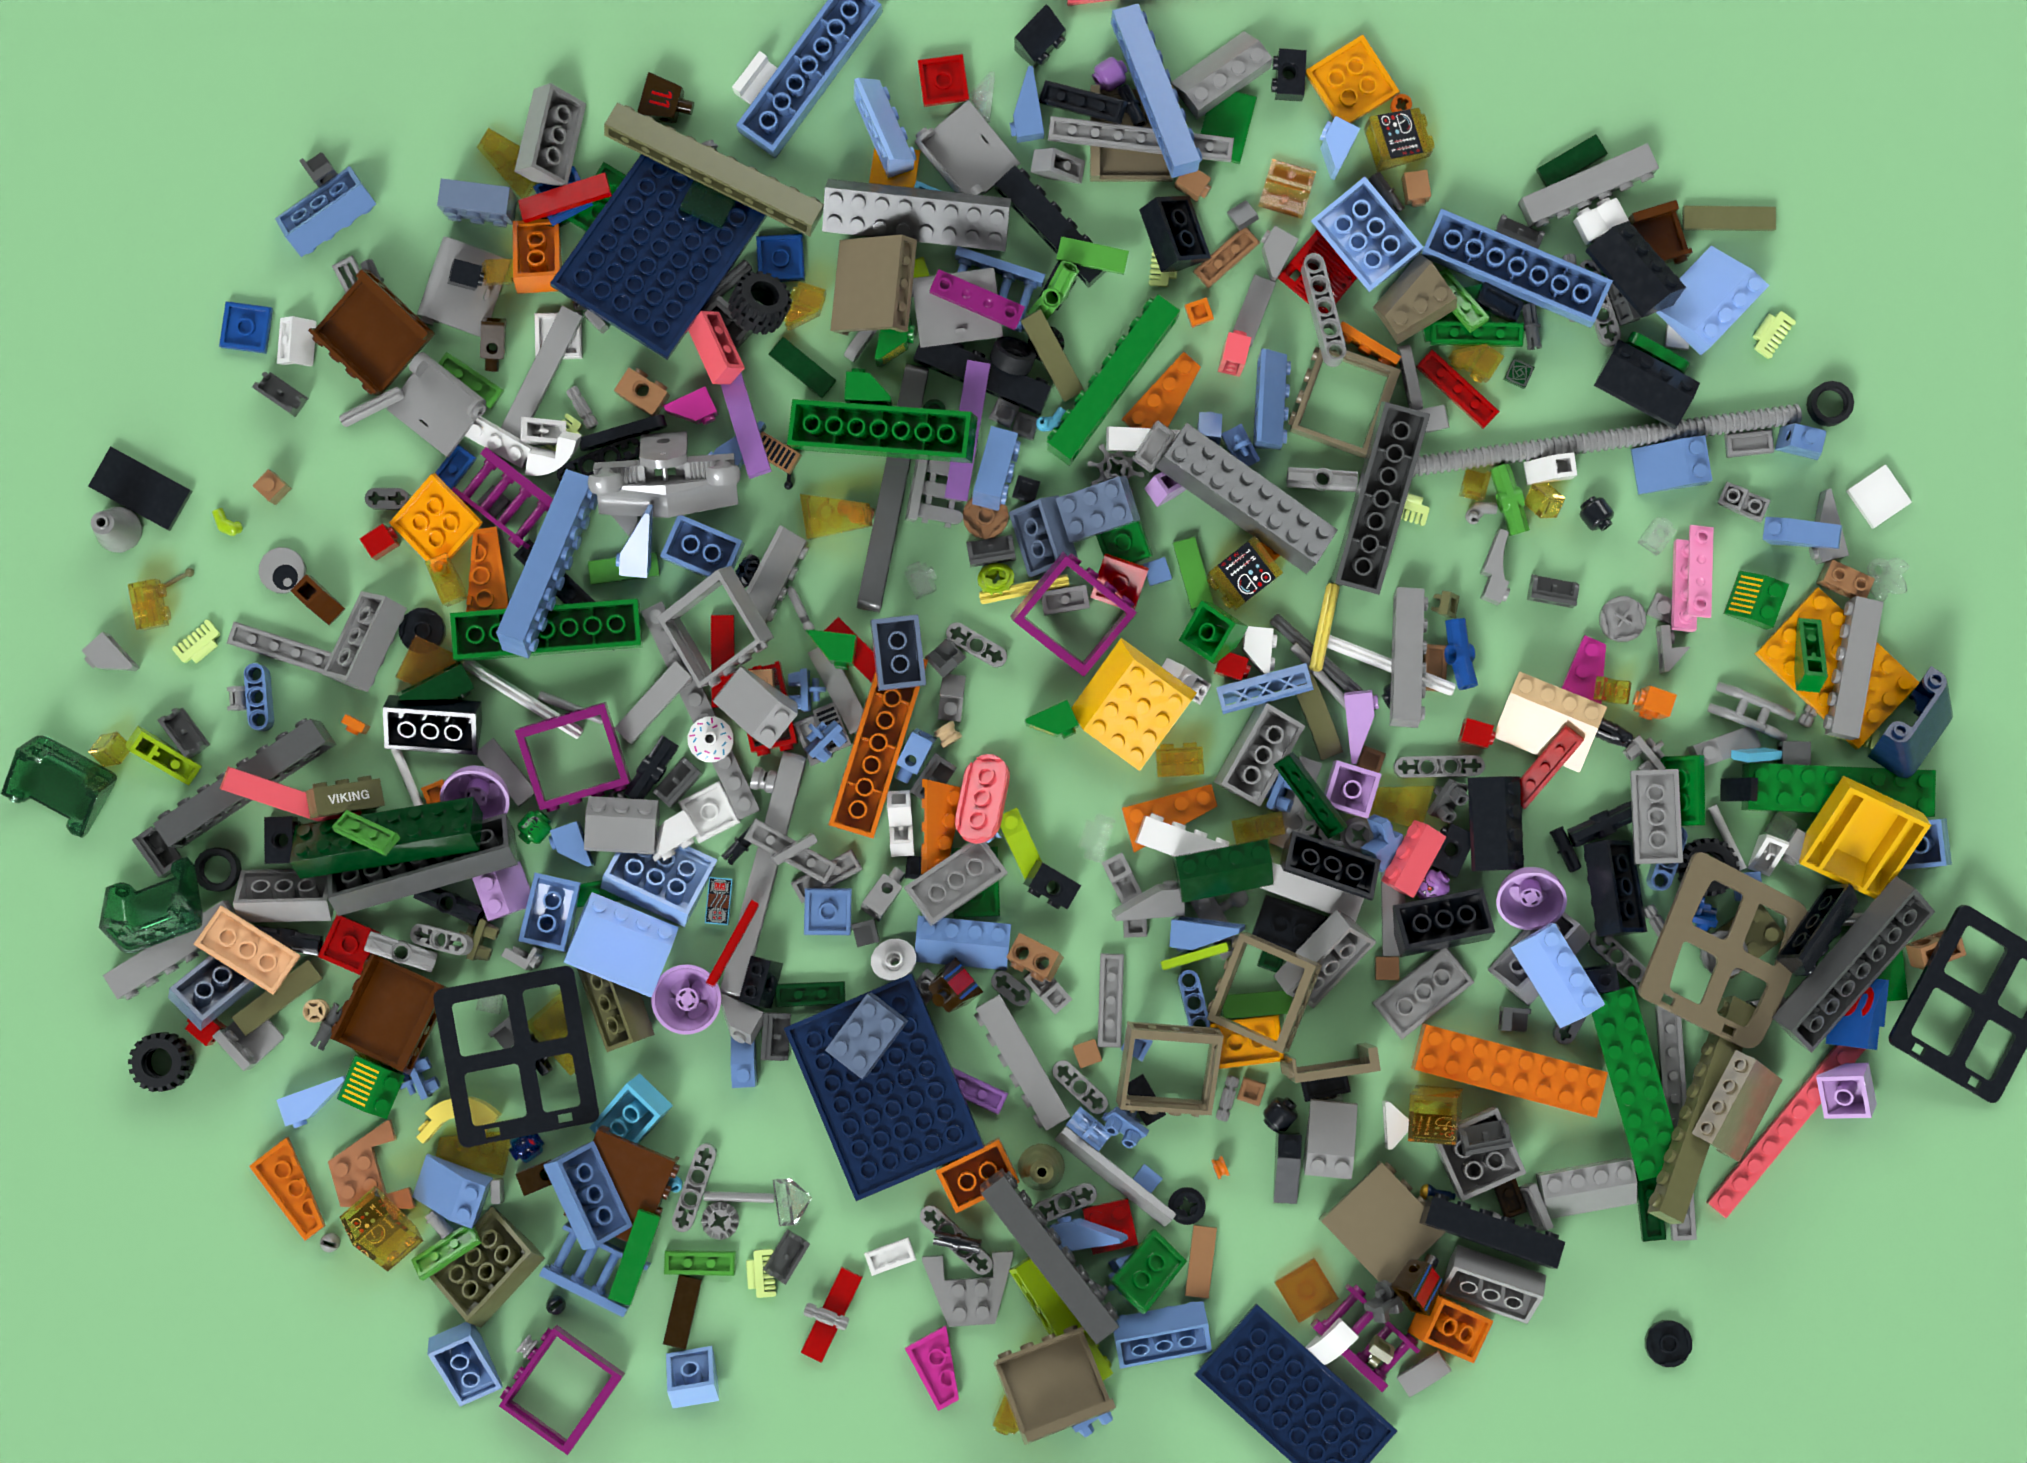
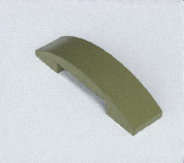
M1308 669L1314 690L1296 694L1295 696H1297L1322 761L1342 753L1343 750L1320 689L1312 672Z

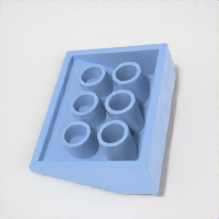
M1363 177L1311 220L1312 224L1368 292L1404 267L1423 250L1420 242L1366 177Z
M1710 246L1679 278L1686 288L1675 304L1656 313L1693 349L1702 355L1770 285L1753 269Z
M681 846L674 850L676 854L664 861L661 858L656 862L653 859V854L616 852L603 874L601 888L685 927L711 876L717 859L694 848L687 847L682 849Z
M592 892L584 905L563 963L652 997L679 927Z

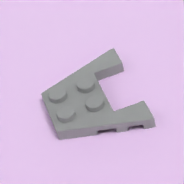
M1013 1251L992 1252L993 1277L947 1280L944 1279L943 1255L922 1256L923 1265L948 1327L995 1324L1013 1258Z

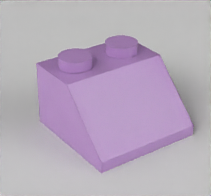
M1338 760L1333 761L1324 794L1337 811L1368 819L1381 774Z
M518 861V865L472 878L488 921H494L526 909L531 889L521 861Z
M1845 1063L1816 1076L1824 1119L1872 1118L1877 1102L1869 1063Z

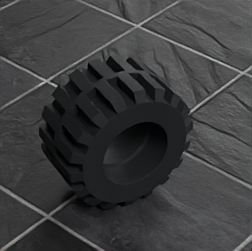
M753 271L749 272L739 279L729 298L728 309L732 312L731 317L737 320L736 323L739 326L745 327L744 330H751L754 334L761 332L762 335H765L768 332H775L776 328L778 329L790 310L792 299L790 298V291L786 290L787 286L781 283L778 277L774 278L770 273L763 274L762 271H757L756 274Z
M1702 838L1693 840V842L1685 845L1683 863H1679L1676 873H1679L1680 876L1677 879L1681 883L1690 858L1695 853H1709L1715 859L1739 870L1740 866H1736V862L1739 861L1738 856H1734V849L1729 848L1726 842L1719 841V839ZM1712 881L1704 896H1717L1718 894L1725 893L1726 889L1730 888L1717 881Z
M161 1032L144 1036L141 1041H137L134 1044L136 1048L131 1049L129 1053L132 1055V1059H128V1064H132V1069H129V1073L135 1075L133 1078L134 1082H140L139 1087L143 1089L148 1088V1091L151 1092L168 1091L184 1084V1080L188 1079L191 1075L189 1070H193L194 1064H191V1060H194V1054L190 1055L189 1053L192 1048L190 1045H185L186 1040L184 1038H178L179 1035L175 1033ZM158 1048L166 1050L172 1060L171 1069L165 1076L157 1074L151 1066L152 1054Z

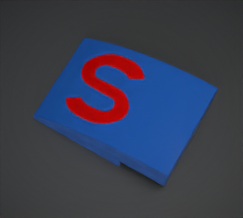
M1876 979L1826 1036L1825 1044L1877 1050L1879 1027L1885 1026L1889 980Z

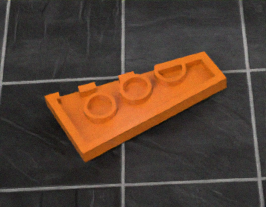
M1183 352L1122 418V421L1132 428L1151 429L1156 421L1169 427L1201 366Z
M498 527L477 529L472 539L466 612L506 609L509 604Z
M922 779V787H925V798H922V808L924 809V822H922L924 843L921 848V874H924L950 856L956 829L955 817L961 787Z
M1212 784L1123 807L1122 812L1133 852L1135 853L1145 847L1135 842L1144 816L1150 817L1151 813L1163 817L1164 823L1172 825L1174 821L1185 825L1217 807Z
M286 1137L249 1166L304 1241L326 1226L289 1137Z

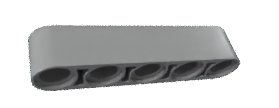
M1311 253L1305 257L1301 267V275L1323 361L1330 367H1336L1342 363L1346 355V344L1325 261L1320 254ZM1313 263L1318 269L1311 270L1307 264ZM1319 285L1323 288L1324 291L1317 292L1314 290L1313 286ZM1318 307H1326L1329 313H1321ZM1324 329H1332L1334 331V335H1327L1324 332ZM1336 350L1340 356L1333 357L1329 351Z

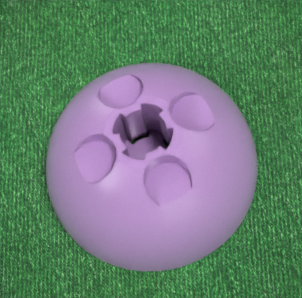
M476 765L460 768L446 779L441 788L440 802L474 797L483 813V820L505 813L507 815L510 795L507 785L495 771Z
M1524 867L1513 871L1503 880L1498 889L1496 904L1500 916L1508 924L1519 929L1538 930L1549 923H1555L1563 915L1567 905V896L1562 883L1554 874L1539 867Z
M687 964L672 967L660 976L651 997V1003L657 1020L665 1028L674 1033L686 1035L698 1033L712 1024L720 1010L721 992L718 983L713 988L706 984L710 975L709 972L701 967Z

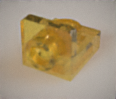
M1597 676L1594 699L1611 704L1627 705L1629 704L1632 683Z

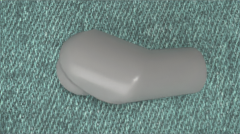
M1474 503L1466 512V520L1473 525L1477 524L1484 514H1497V503Z

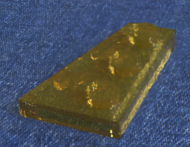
M488 128L477 149L521 199L529 197L534 189L533 186L538 182H533L514 172L520 146Z
M800 494L807 539L811 540L873 526L869 503Z
M1434 786L1378 787L1369 815L1375 814L1389 819L1390 822L1410 827L1414 820L1423 823Z
M561 992L528 1020L529 1029L540 1041L562 1038L568 1034ZM571 1054L553 1056L570 1076L575 1073Z

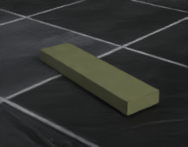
M1683 206L1682 230L1775 231L1776 207Z
M1041 309L1021 319L1020 322L1062 400L1065 402L1078 395L1082 390L1084 391Z
M307 960L286 977L275 995L268 991L264 992L231 1018L244 1035L248 1036L323 978L312 963Z

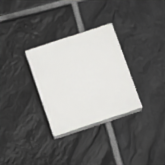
M558 312L534 313L535 358ZM582 322L563 359H583Z
M1886 464L1846 491L1872 529L1912 503Z
M720 781L678 802L681 809L685 811L698 831L695 837L699 844L741 823Z

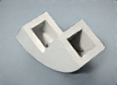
M563 431L558 436L556 451L533 447L528 452L525 475H545L562 467L576 452L582 435Z
M910 790L888 791L887 793L891 857L914 856Z
M1339 1317L1321 1337L1316 1335L1306 1346V1349L1326 1365L1346 1351L1359 1336Z

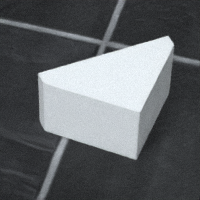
M521 417V441L531 445H557L558 436L563 431H566V421Z
M1769 834L1759 835L1748 864V869L1761 871V874L1770 877L1788 848L1789 842Z
M1382 1101L1385 1148L1393 1149L1411 1129L1413 1122L1392 1103Z

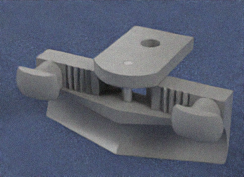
M687 431L641 434L640 460L594 463V475H589L588 487L593 494H597L599 514L642 516L647 506L653 505V517L670 518L738 505L737 483L740 481L741 473L739 467L735 465L734 453L687 456ZM675 467L676 475H668L667 468ZM655 469H662V476H655Z

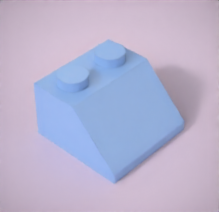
M1335 116L1333 122L1328 121L1320 137V140L1323 141L1320 149L1329 176L1333 180H1335L1360 130L1359 127Z
M712 1346L666 1353L667 1393L672 1408L719 1401L718 1377Z

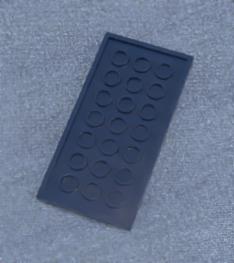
M1257 1303L1194 1373L1198 1379L1292 1463H1370L1397 1432L1395 1427L1326 1365L1319 1361Z

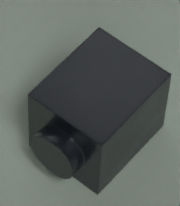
M454 259L447 284L475 291L477 285L482 286L485 273L481 272L482 266Z

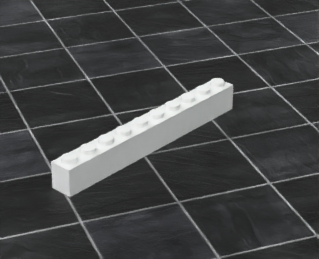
M1151 813L1150 817L1144 816L1135 840L1138 844L1171 856L1229 846L1230 843L1216 837L1215 841L1208 839L1207 833L1196 829L1194 833L1186 831L1185 825L1174 821L1172 825L1164 823L1163 817ZM1272 862L1273 885L1260 887L1261 889L1329 914H1333L1337 909L1356 922L1364 898L1285 872L1281 865Z

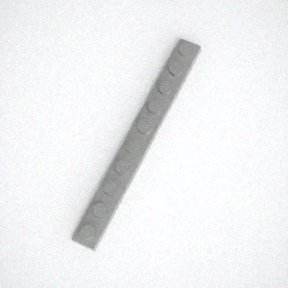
M661 601L642 610L641 613L667 668L675 661H678L687 669L657 618L666 610L663 602ZM692 678L679 694L693 723L704 717H717L703 687L699 688ZM713 735L706 736L707 743L714 741ZM731 749V752L724 759L712 762L738 819L741 820L760 811L733 750Z
M1655 1006L1660 1081L1675 1129L1679 1121V1112L1687 1098L1682 1020L1680 1017L1668 1012V1010ZM1694 1193L1684 1223L1670 1224L1671 1240L1673 1241L1697 1240Z

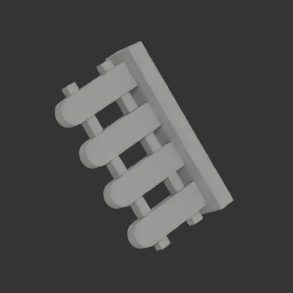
M916 459L905 517L906 521L915 522L917 517L922 518L921 523L927 524L929 519L944 522V527L951 528V524L956 525L963 520L962 513L954 510L955 501H962L944 498L946 484L935 482L936 474L948 476L950 462ZM926 472L930 473L929 481L924 480ZM921 495H926L925 504L920 503ZM932 497L949 500L948 508L931 505Z

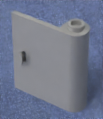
M969 100L936 128L927 129L925 127L915 136L917 138L915 144L956 193L984 195L1014 165L1017 167L1021 164Z
M443 237L417 316L421 317L420 319L425 324L433 326L434 322H440L481 337V320L483 317L491 318L510 260L458 240ZM458 259L482 266L481 272L485 273L482 286L477 285V289L473 291L447 284L452 261Z
M994 267L949 273L997 294ZM936 275L913 278L911 297H914L920 348L1003 337L1001 324L930 294L929 290Z
M420 352L412 359L409 365V370L413 373L401 388L404 398L388 406L387 410L449 458L477 418L485 413L486 400L426 353Z

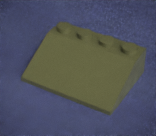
M493 1206L474 1225L482 1243L430 1276V1279L464 1320L480 1328L545 1259L533 1243Z

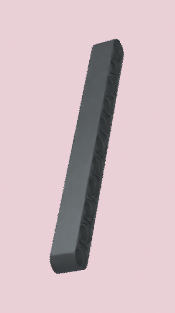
M906 363L897 407L922 408L929 373L928 367ZM886 458L857 602L858 609L880 613L911 459Z

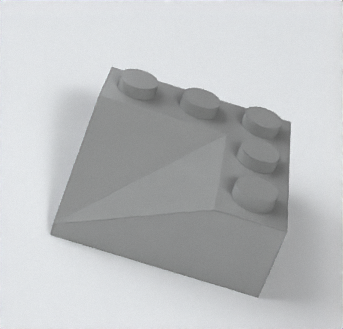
M1492 1106L1460 1120L1459 1128L1503 1119L1498 1108ZM1459 1131L1457 1142L1432 1140L1456 1196L1462 1202L1526 1174L1514 1144L1510 1148L1466 1156L1462 1151Z

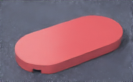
M984 754L977 757V760L967 766L963 777L955 826L963 839L974 844L984 843L993 838L1002 822L1010 771L1007 764L993 754Z

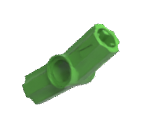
M1062 261L1059 264L1047 289L1043 291L1041 297L1027 312L1028 315L1041 309L1046 320L1049 319L1060 304L1068 298L1069 290L1079 273L1076 265L1066 261ZM1053 292L1058 295V298L1053 295Z
M1510 464L1499 465L1491 469L1490 474L1497 492V506L1504 515L1509 536L1529 531L1524 511V495L1521 488L1516 485Z

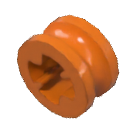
M1398 94L1393 98L1390 105L1391 112L1403 111L1401 108L1400 110L1396 108L1398 101L1401 100V103L1403 101L1406 103L1405 110L1411 109L1412 101L1408 95Z
M1219 1156L1218 1160H1211L1218 1179H1221L1222 1175L1229 1176L1222 1156Z

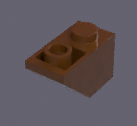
M306 574L290 590L307 608L329 626L345 610L310 575Z

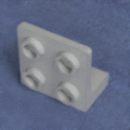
M270 1020L266 1021L248 1036L244 1035L234 1021L226 1029L218 1030L212 1036L243 1071L252 1069L284 1039V1035Z

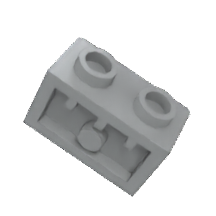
M515 946L513 949L505 948L501 955L521 968L530 971L533 968L537 969L544 959V956L541 955L543 950L536 947L532 948L530 954Z

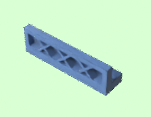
M1306 663L1216 687L1223 714L1314 690Z

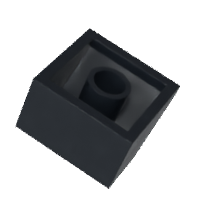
M1047 4L1014 37V50L1034 69L1039 64L1041 66L1045 64L1050 57L1049 53L1054 48L1059 49L1066 40L1064 38L1066 36L1065 27Z

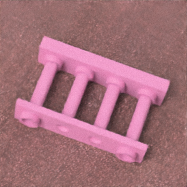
M1690 525L1689 540L1676 539L1674 541L1671 630L1695 632L1697 630V617L1711 618L1714 527Z

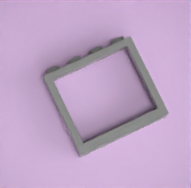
M732 566L716 570L657 617L699 688L708 685L712 688L721 682L720 678L722 676L734 673L737 670L736 666L738 664L742 665L752 659L751 655L754 652L758 653L768 647L767 642L774 638ZM723 585L755 640L712 672L680 617Z

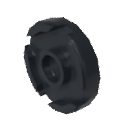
M428 608L413 609L404 615V619L399 625V637L407 649L418 654H427L435 651L442 645L446 636V626L443 619L437 612Z
M1661 1320L1654 1323L1648 1329L1645 1336V1350L1656 1364L1663 1367H1676L1683 1364L1691 1353L1692 1338L1689 1331L1681 1323L1674 1320Z

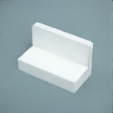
M761 51L757 53L732 86L734 94L749 105L752 104L777 70V67L768 61L764 53Z
M295 316L280 318L277 364L313 366L315 342L312 339L313 335L308 330L316 328V321Z

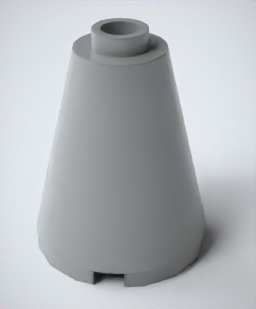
M112 507L97 512L91 519V527L98 542L102 547L111 552H126L130 548L135 547L142 536V525L135 512L128 508Z

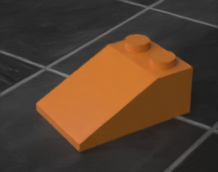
M538 219L528 223H524L523 220L513 221V280L517 294L558 291L551 287L550 282L562 267L559 223L554 225V227H550L552 224L549 219Z
M1438 1294L1430 1316L1416 1313L1407 1332L1427 1344L1474 1363L1492 1326L1493 1320Z

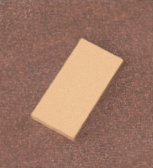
M221 905L193 944L272 995H275L301 957L295 951Z

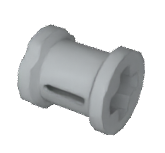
M245 686L227 687L230 702L227 710H247Z

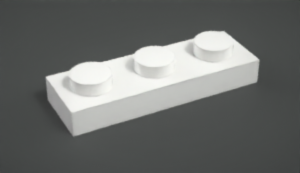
M478 417L465 435L520 468L525 467L528 452L533 448L532 445L521 441L518 437L483 417Z

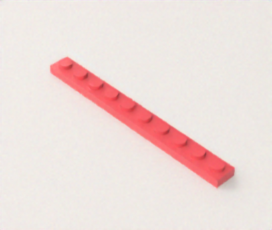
M1835 1045L1706 1203L1724 1218H1727L1821 1104L1816 1076L1842 1064L1855 1063L1865 1049Z

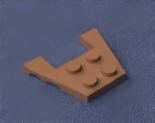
M391 1119L385 1121L328 1161L340 1207H363L380 1191L397 1206V1209H412L416 1207L410 1187L386 1193L374 1146L397 1140Z

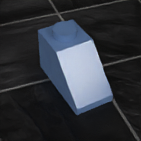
M579 821L550 830L552 836H549V842L553 850L556 849L558 853L587 867L595 866L590 851L584 850L585 835Z

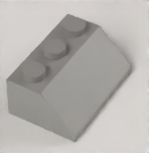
M588 796L585 814L584 850L654 855L660 820L658 800Z

